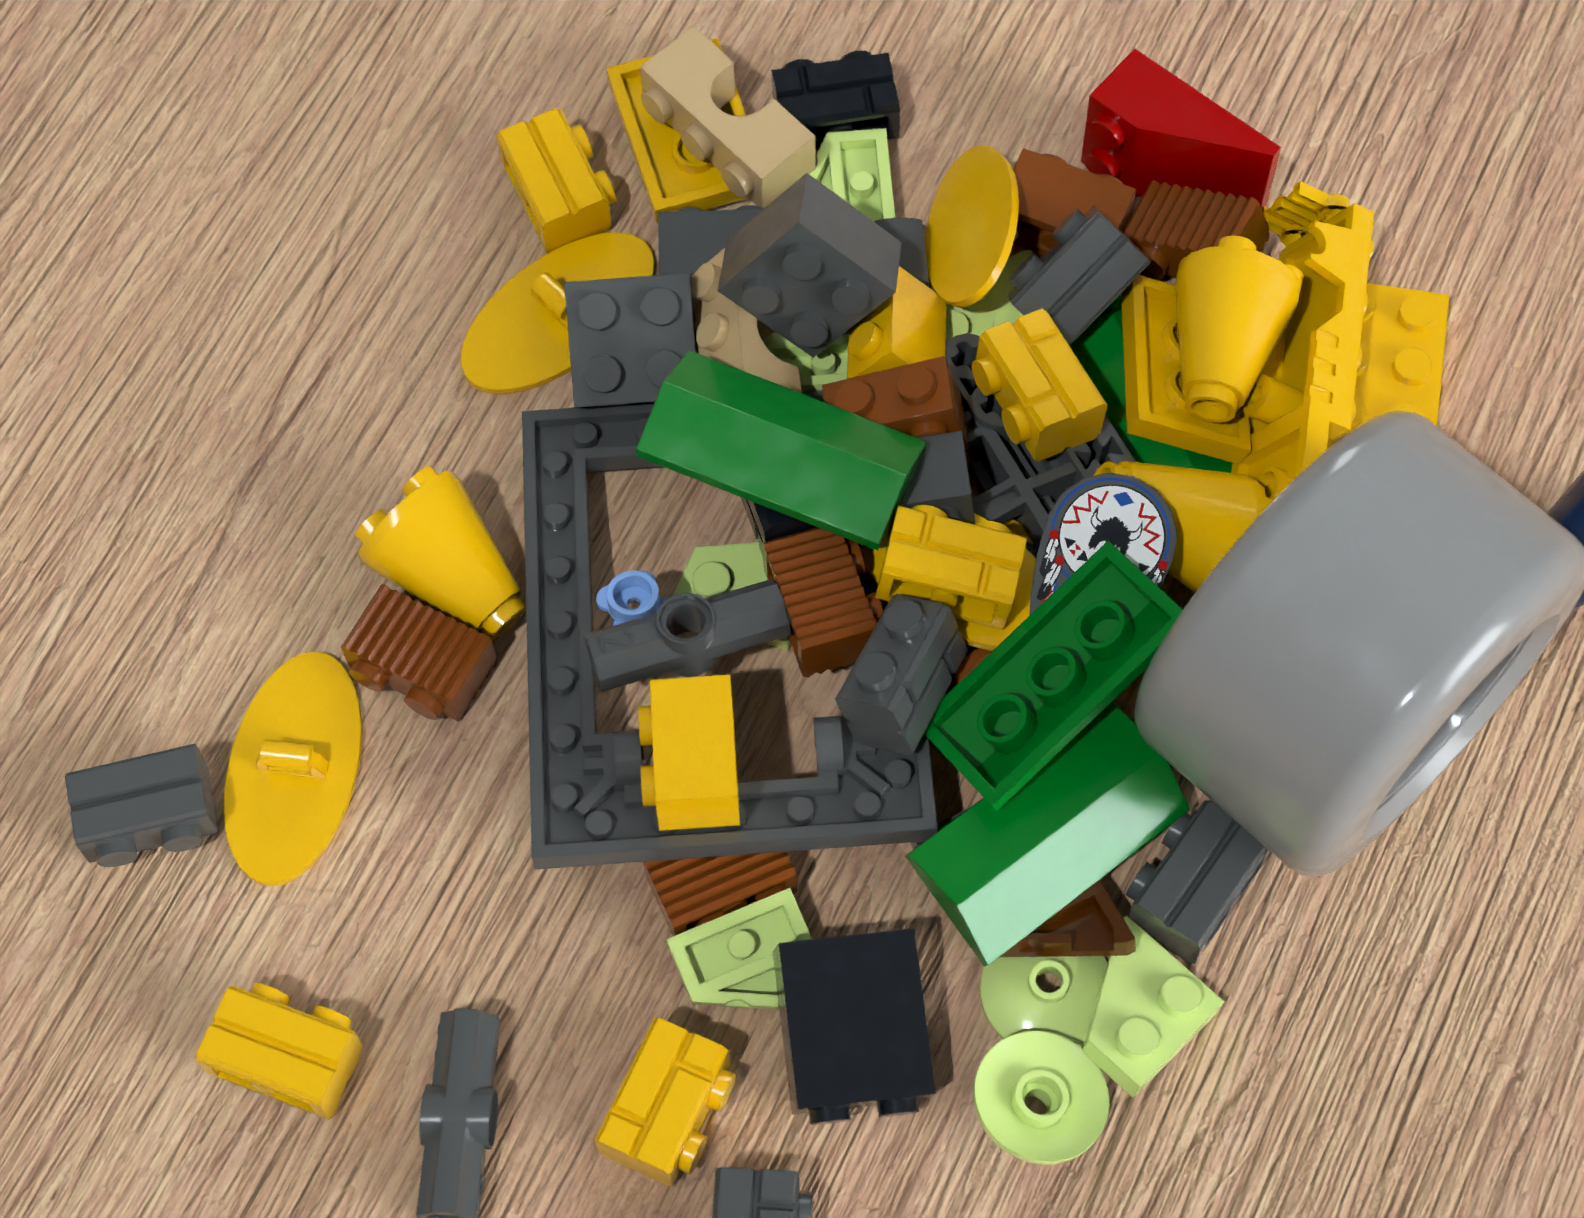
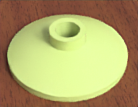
M1104 956L999 957L990 965L983 967L980 999L984 1014L991 1027L1002 1039L1020 1032L1045 1031L1063 1036L1083 1047L1089 1024L1096 1009V998L1101 980L1108 963ZM1044 973L1054 974L1059 978L1061 987L1052 993L1044 992L1036 984L1037 977Z
M1026 1031L1004 1038L988 1051L981 1061L974 1078L973 1101L977 1117L983 1129L1000 1148L1018 1159L1047 1165L1072 1160L1086 1152L1095 1143L1107 1122L1109 1092L1102 1071L1082 1052V1047L1055 1033ZM1035 1097L1041 1100L1046 1107V1114L1039 1115L1032 1112L1025 1105V1099Z

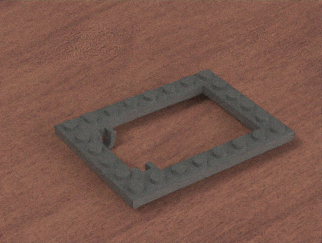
M822 390L802 392L804 395L824 402ZM655 402L522 411L531 848L534 869L924 842L937 832V819L928 737L923 734L913 755L908 756L868 747L854 740L847 726L848 719L843 716L813 717L817 777L738 782L740 825L659 831L656 806L643 807L641 766L642 760H644V746L640 745L639 730L597 733L595 675L584 639V634L593 632L588 472L662 467L636 456V448ZM866 572V576L860 578L865 595L876 593L877 585ZM879 599L884 612L889 601Z

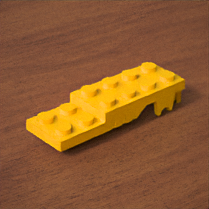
M1302 181L1293 186V191L1287 197L1281 195L1276 198L1270 208L1261 207L1268 230L1279 234L1280 241L1287 246L1280 251L1279 260L1283 264L1292 265L1300 269L1304 277L1297 309L1243 405L1244 413L1249 416L1251 452L1239 465L1232 463L1231 473L1245 474L1255 478L1264 487L1266 497L1273 500L1302 471L1328 449L1327 442L1351 430V424L1356 414L1354 394L1357 369L1362 358V349L1360 347L1362 321L1368 304V295L1366 293L1368 266L1374 249L1372 240L1373 211L1356 203L1350 205L1349 199L1344 195H1330Z

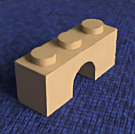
M692 26L640 66L643 89L641 101L647 112L658 123L664 124L667 122L681 135L684 145L695 158L700 161L707 159L721 172L724 182L736 196L740 198L747 196L757 206L765 209L806 173L810 174L816 169L815 135L775 99L759 111L746 116H734L720 110L723 105L736 96L734 62L695 26Z
M723 248L711 260L701 265L691 276V293L693 297L698 353L802 394L798 367L777 358L763 343L775 331L718 292L725 248Z

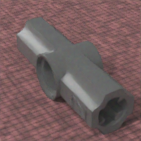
M769 579L709 598H703L693 593L675 594L667 598L659 606L655 614L584 634V639L598 687H600L601 692L670 671L684 677L699 676L710 670L716 663L717 657L790 636L791 630L777 583H774L773 579ZM683 632L699 633L692 638L683 639L676 637Z
M455 1008L449 1012H441L440 1023L438 1024L432 1084H426L420 1111L419 1132L421 1145L424 1146L416 1211L418 1218H479V1212L481 1211L480 1200L484 1185L486 1150H492L497 1128L498 1093L497 1089L493 1088L501 1024L498 1015L488 1014L478 1009Z

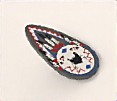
M1107 472L1083 478L1063 492L1047 517L1037 552L1029 615L1107 541L1113 544L1151 581L1161 588L1173 563L1177 532L1171 509L1157 490L1134 476Z

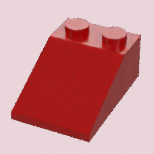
M1134 48L1089 95L1081 163L1086 165L1091 173L1111 175L1123 182L1124 185L1136 188L1135 196L1142 197L1149 183L1155 180L1160 184L1165 181L1170 186L1176 183L1181 188L1187 185L1192 190L1198 187L1203 192L1209 189L1214 194L1220 191L1225 196L1231 193L1236 198L1239 195L1246 199L1253 197L1259 201L1260 207H1266L1281 147Z

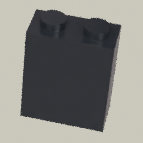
M914 929L778 943L773 951L792 1115L809 1113L810 1125H821L851 1120L850 1108L877 1105L878 1117L918 1113V1100H926L936 1093Z

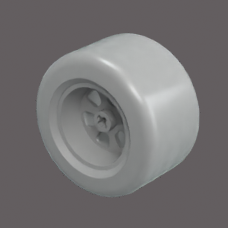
M1398 410L1376 416L1340 438L1302 471L1257 517L1205 579L1170 628L1143 676L1137 693L1134 712L1138 732L1153 750L1290 869L1300 875L1312 877L1332 873L1369 846L1422 795L1482 729L1536 663L1558 633L1584 591V546L1576 536L1429 419L1416 412Z

